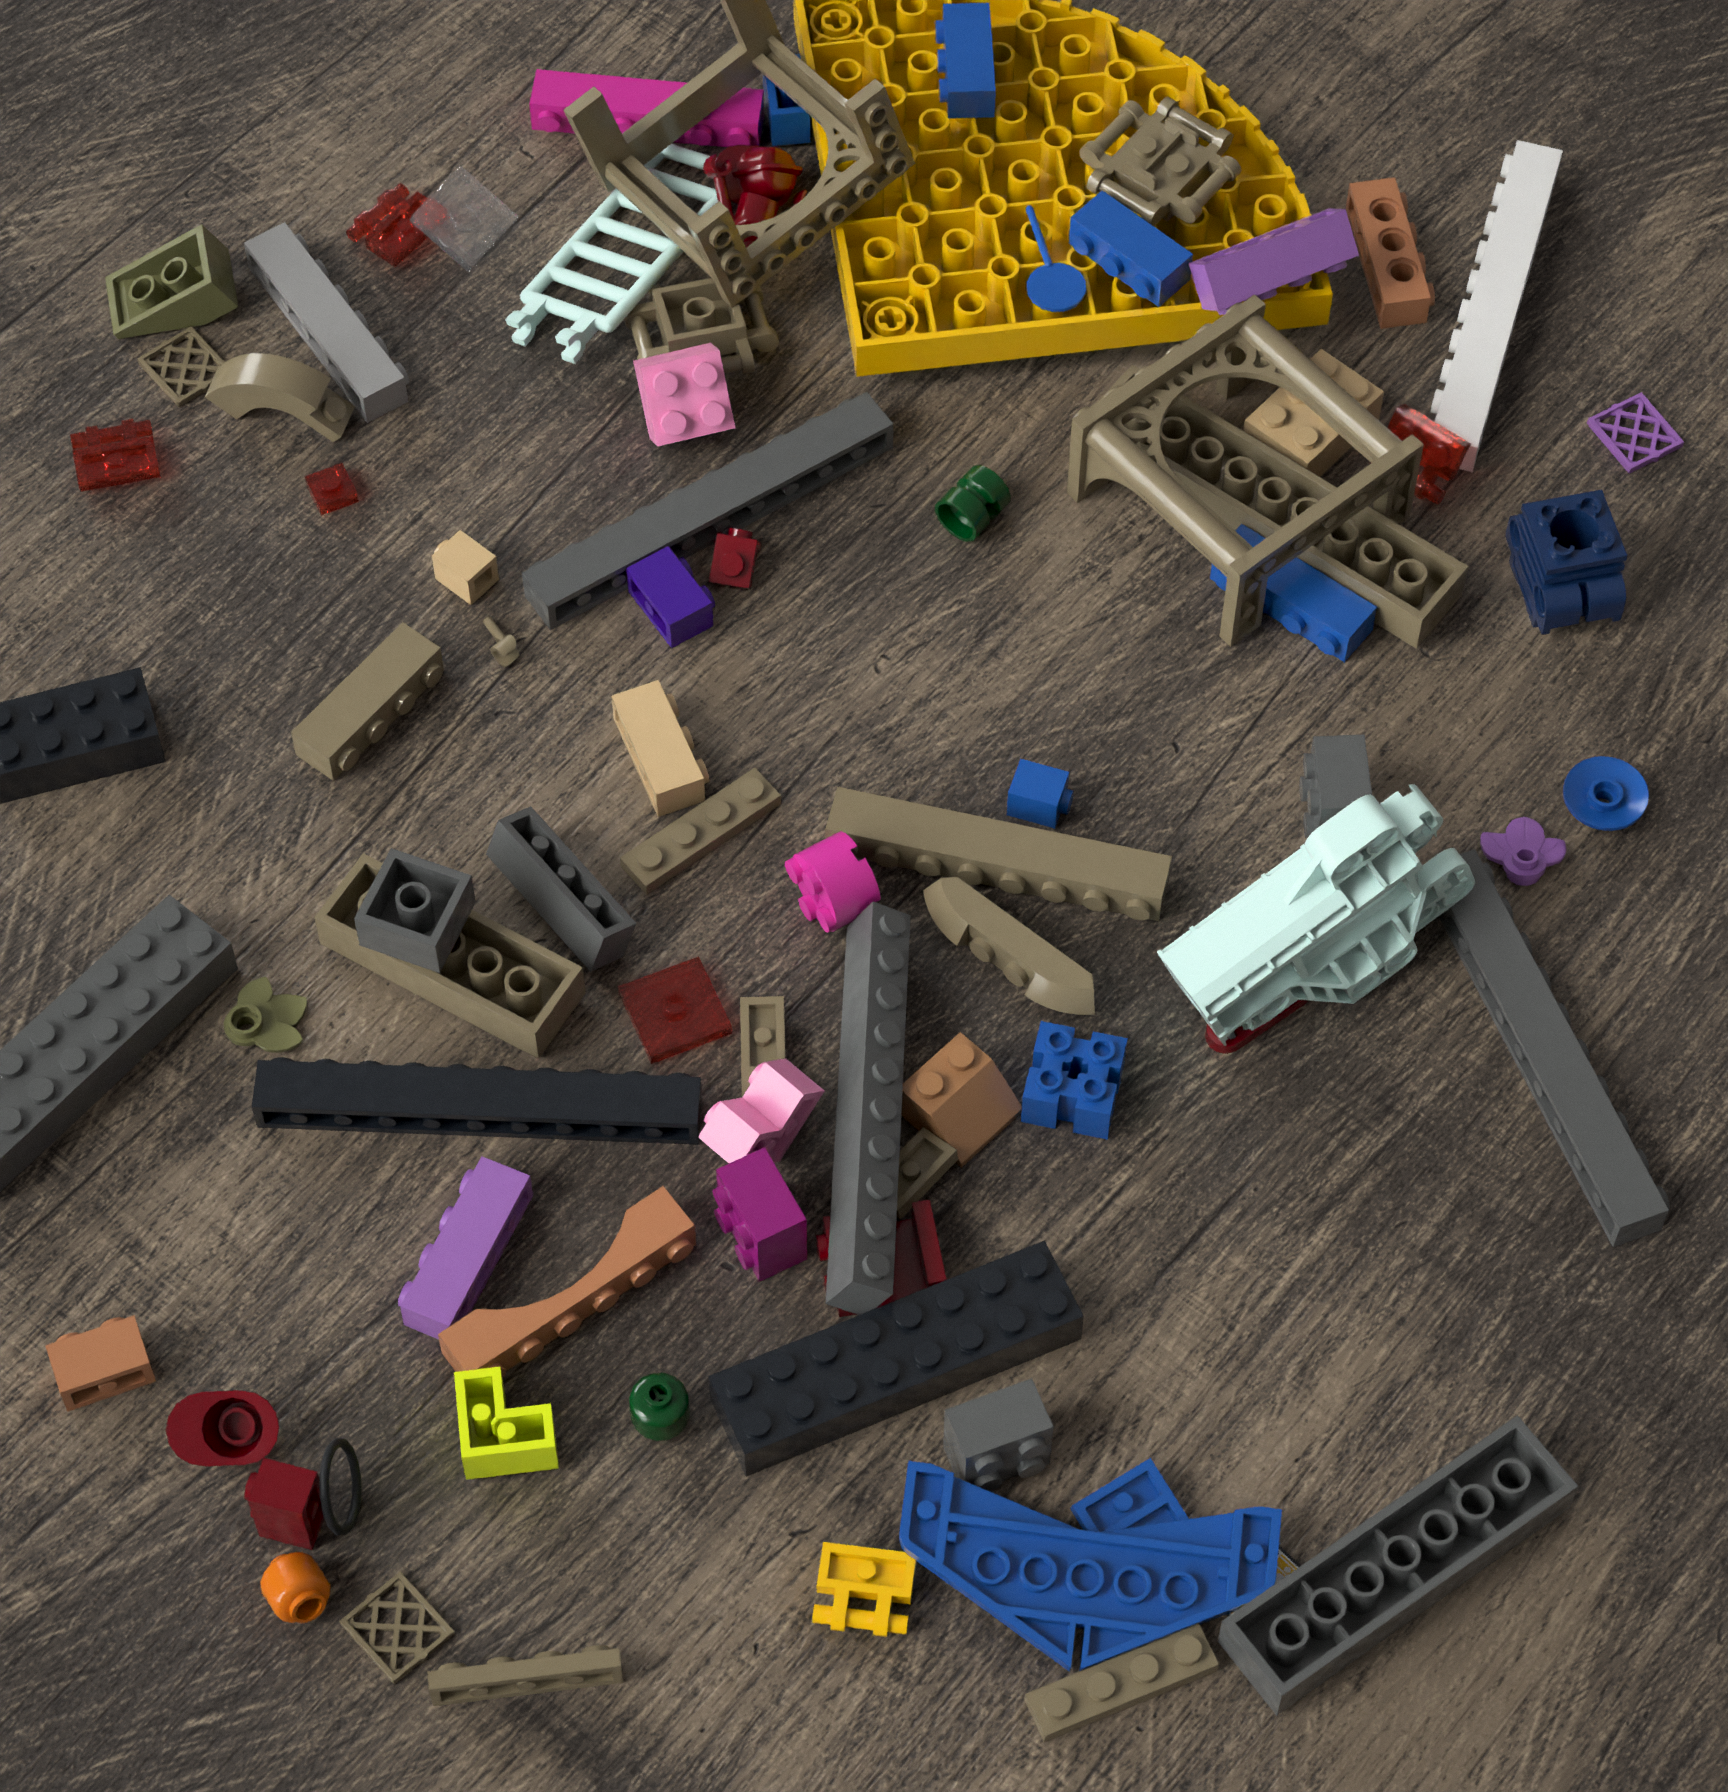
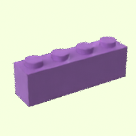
M1328 208L1188 264L1202 309L1218 311L1219 315H1225L1232 305L1241 303L1254 294L1259 299L1264 300L1277 294L1276 288L1288 284L1289 287H1296L1312 280L1311 274L1323 270L1324 273H1331L1341 270L1347 266L1346 260L1359 256L1346 209Z
M482 1156L475 1169H469L465 1173L459 1188L460 1197L454 1207L448 1206L439 1224V1231L441 1232L434 1244L428 1243L419 1260L420 1270L413 1282L407 1281L400 1293L398 1306L401 1309L404 1326L439 1339L438 1334L471 1313L533 1197L530 1175Z

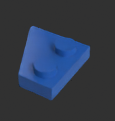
M1151 1458L1070 1507L1082 1529L1094 1532L1189 1519Z

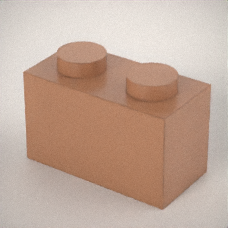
M135 1316L112 1318L105 1321L98 1328L84 1333H68L59 1337L56 1342L45 1345L67 1412L156 1382Z

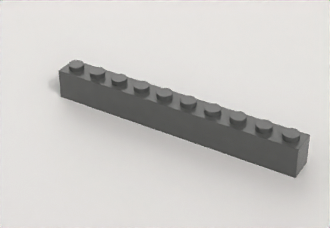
M868 392L855 398L846 399L831 411L821 416L810 418L804 425L787 434L776 436L770 443L752 452L749 451L742 454L737 460L718 470L709 471L701 479L684 488L681 487L673 490L667 497L654 504L639 508L633 515L615 524L606 525L595 535L581 542L570 544L562 552L545 561L534 563L528 570L522 572L524 595L547 627L552 630L627 590V567L667 546L670 547L678 559L681 557L685 559L714 544L717 533L728 535L729 528L742 529L893 449L894 424Z
M1475 849L1460 854L1471 869L1475 885L1463 899L1438 917L1612 1247L1661 1231L1670 1205L1664 1189L1661 1186H1656L1649 1174V1163L1646 1155L1640 1148L1636 1149L1630 1139L1626 1118L1620 1111H1615L1609 1100L1610 1094L1605 1079L1601 1075L1595 1074L1590 1064V1055L1585 1042L1582 1039H1577L1570 1027V1016L1563 1003H1557L1551 992V982L1546 970L1543 967L1538 968L1532 956V946L1529 938L1524 932H1519L1513 921V911L1509 901L1505 897L1501 898L1494 886L1495 879L1490 866L1487 863L1481 862Z
M872 902L847 926L825 1302L827 1305L858 1315L876 1309L893 1295L911 917L909 914L876 902Z

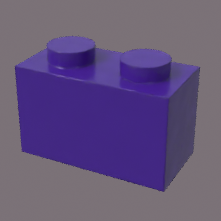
M669 546L626 568L629 594L671 649L713 627L715 601L711 592L706 586L700 587L697 584L688 562L683 557L678 559Z

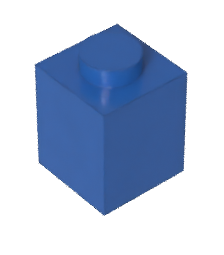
M1020 759L1008 791L1007 815L1055 829L1060 814L1068 815L1073 801L1074 790L1068 789L1069 772Z

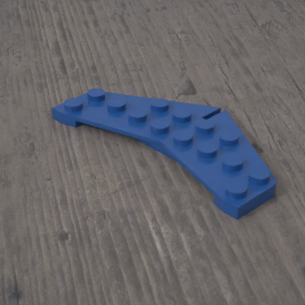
M908 1461L899 1542L906 1554L1069 1672L1072 1664L1075 1628L1084 1629L1080 1672L1196 1624L1201 1625L1234 1612L1273 1586L1276 1582L1282 1509L1257 1506L1237 1509L1233 1513L1094 1532L1079 1530L954 1477V1473L934 1464Z

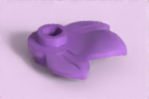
M1528 817L1513 819L1508 824L1506 833L1483 832L1480 837V846L1486 858L1503 865L1507 878L1511 882L1522 886L1538 882L1545 873L1546 867L1559 864L1566 854L1564 840L1545 838L1541 825Z

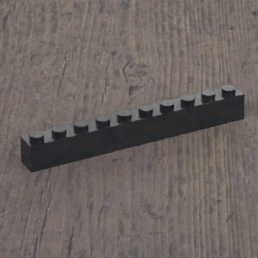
M277 1057L272 1060H258L252 1111L257 1128L699 1145L702 1087L701 1077H692L686 1073H672L668 1076L647 1075L640 1071L610 1074L595 1069H585L580 1072H559L554 1068L548 1067L533 1071L515 1070L508 1066L481 1069L470 1068L463 1064H452L448 1067H430L417 1062H410L404 1065H383L376 1061H363L359 1064L338 1063L331 1059L301 1062L286 1057Z

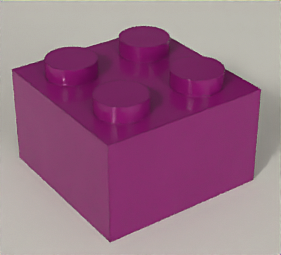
M763 1147L716 1169L717 1188L713 1189V1195L718 1208L714 1210V1214L723 1233L731 1232L735 1238L737 1245L734 1248L742 1267L745 1270L752 1268L758 1281L761 1282L807 1260V1220L766 1148Z

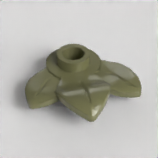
M267 977L258 978L246 984L239 992L237 1005L229 1011L224 1020L225 1034L232 1043L239 1046L256 1044L264 1051L272 1053L292 1050L303 1042L301 1034L294 1027L298 1025L305 1014L307 999L303 996L291 994L273 995L272 987ZM244 1024L253 1025V1027L248 1030H239L240 1027Z

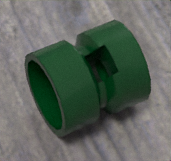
M973 465L956 483L958 487H952L935 504V513L942 526L950 534L966 542L973 541L988 526L990 520L994 519L1011 502L1009 488L1003 479L994 471L982 465Z

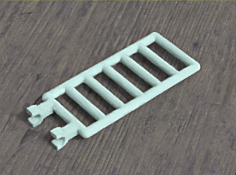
M670 144L644 165L672 192L706 202L697 214L699 216L718 202L714 188L654 169L665 157L704 170L703 164L710 157L709 155ZM615 188L521 292L520 300L526 305L520 311H513L505 319L507 325L517 328L516 332L511 336L513 342L526 346L533 338L536 326L548 313L569 319L575 323L570 328L562 329L555 338L557 343L567 346L561 353L562 360L576 364L583 355L586 343L598 330L606 333L614 331L684 251L670 238L610 219L620 206L642 213ZM600 231L662 253L650 265L588 244V241ZM575 256L640 278L627 290L565 269V267ZM552 281L616 302L617 304L605 316L542 294V292Z

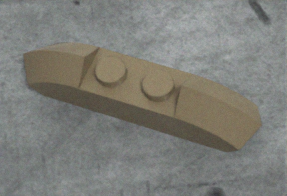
M958 877L940 878L923 890L928 911L940 931L956 946L968 945L978 959L983 962L990 961L1001 969L1006 978L1014 985L1027 988L1026 997L1042 1006L1059 1012L1076 1015H1095L1093 977L1082 966Z

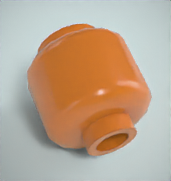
M303 1552L282 1554L273 1559L264 1571L260 1582L262 1594L280 1620L288 1623H307L316 1619L324 1611L331 1594L330 1583L311 1555Z

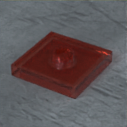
M699 956L618 986L619 996L651 1064L732 1034V1025Z

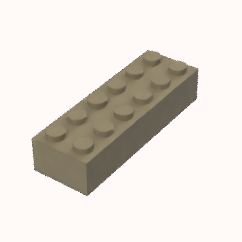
M363 853L314 917L320 944L539 1059L586 994L583 967L474 910L471 911L440 973L360 946L354 918L383 864Z

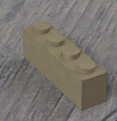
M402 622L291 732L296 755L332 781L343 771L353 768L360 754L371 743L380 741L385 735L388 726L399 715L408 713L413 707L415 700L427 688H431L438 683L444 672L441 648Z

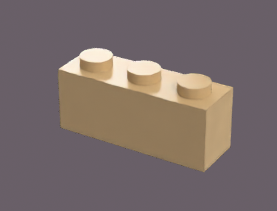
M659 680L612 695L614 721L657 816L660 817L704 802V784L710 782L708 771L702 759L695 760L691 751L694 750L691 733L687 726L680 727L676 719L679 717V710L672 693L665 695Z

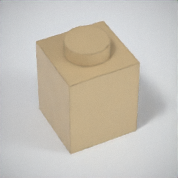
M461 530L449 540L442 541L432 555L435 579L470 605L499 580L496 556Z

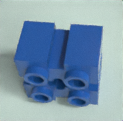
M1041 1021L1033 1051V1064L1029 1068L1022 1098L1021 1122L1056 1129L1057 1120L1074 1123L1073 1133L1108 1140L1116 1094L1119 1091L1125 1064L1128 1038L1093 1031L1091 1041L1075 1038L1074 1027Z

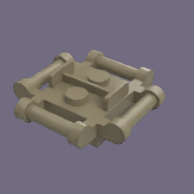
M1168 96L1160 102L1152 116L1146 114L1137 102L1128 100L1119 109V115L1094 141H1088L1079 151L1081 159L1095 169L1087 181L1086 189L1096 195L1103 190L1153 226H1156L1162 219L1168 222L1173 216L1187 223H1193L1202 214V207L1226 182H1232L1241 172V167L1237 160L1231 156L1221 157L1230 147L1233 141V133L1224 128L1218 130L1179 108V103ZM1130 126L1137 130L1112 157L1105 153ZM1199 137L1210 144L1207 147L1198 143Z
M712 278L661 287L660 284H655L648 292L650 302L637 304L624 319L626 327L632 330L639 353L637 360L712 343L720 350V355L737 352V355L721 358L724 374L741 371L742 374L755 372L751 349L757 348L761 352H770L779 343L776 331L769 326L762 305L764 296L760 286L751 295L731 308L722 299ZM742 304L748 309L754 329L746 330V324L739 305ZM657 321L663 346L653 348L646 326L648 322Z

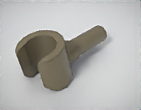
M486 617L483 623L497 642L490 648L491 653L501 666L507 667L520 657V653L516 649V639L511 634L506 636L492 617Z

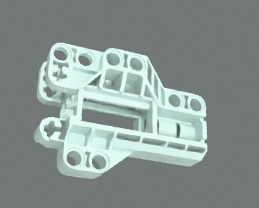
M1415 784L1409 785L1412 792L1402 797L1397 791L1382 803H1379L1373 795H1365L1358 798L1312 832L1307 838L1305 845H1301L1298 851L1268 873H1263L1261 878L1227 903H1222L1219 909L1194 927L1191 926L1189 931L1163 950L1157 951L1173 979L1224 1046L1227 1045V1037L1230 1040L1236 1037L1234 1030L1242 1025L1245 1030H1254L1273 1019L1297 1000L1354 1004L1406 966L1417 953V946L1414 942L1415 933L1463 899L1473 889L1475 879L1471 869L1455 848L1443 850L1423 865L1415 855L1417 851L1432 839L1433 835L1437 837L1436 832L1443 823V817Z

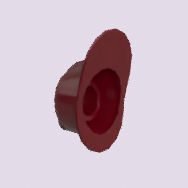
M729 146L719 154L715 161V167L718 171H721L724 161L730 159L733 163V168L725 176L730 200L736 204H739L741 193L749 192L769 198L782 206L788 201L797 182V177L803 172L801 166H796L791 155L785 149L777 146Z
M244 1390L203 1391L188 1395L176 1403L168 1416L166 1426L168 1443L175 1454L187 1463L199 1466L246 1465L258 1462L271 1452L277 1442L279 1433L277 1413L269 1401L255 1392Z

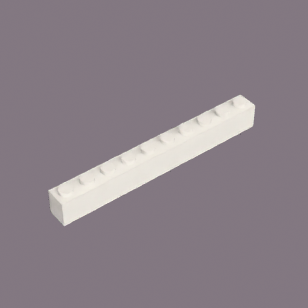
M1517 140L1513 155H1505L1500 177L1506 178L1505 184L1497 182L1492 200V205L1497 206V211L1488 212L1483 234L1489 235L1488 241L1480 240L1475 258V263L1481 264L1479 271L1471 270L1466 292L1471 293L1472 296L1470 300H1462L1457 322L1463 323L1462 330L1454 328L1448 352L1455 354L1453 360L1445 358L1439 382L1446 383L1444 390L1436 389L1431 413L1437 415L1435 421L1427 419L1422 437V443L1428 445L1425 461L1473 472L1558 175L1563 150Z

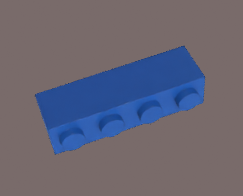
M1242 523L1235 530L1252 547L1266 539ZM1294 558L1268 577L1263 613L1282 623L1291 633L1299 634L1316 644L1323 653L1333 655L1345 662L1373 630L1377 606L1299 558ZM1212 564L1210 579L1225 591L1227 577Z

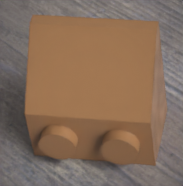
M961 1032L903 1083L901 1116L918 1131L924 1127L955 1148L958 1154V1160L955 1163L961 1168L1022 1112V1105L994 1061Z

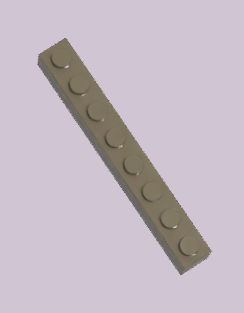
M837 787L825 828V839L842 831L850 836L858 846L851 850L856 858H866V860L874 861L884 867L898 866L917 870L926 876L958 877L969 885L983 884L1001 888L1003 891L1012 894L1026 893L1040 896L1050 902L1060 903L1064 901L1079 904L1093 911L1107 910L1126 914L1135 920H1160L1172 862V856L842 787Z

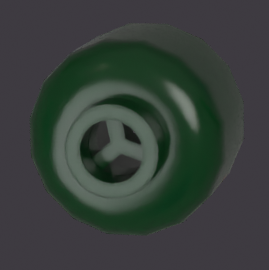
M651 1373L642 1377L633 1386L629 1396L630 1416L635 1429L642 1436L654 1441H666L678 1436L685 1429L690 1418L689 1395L680 1380L666 1373Z

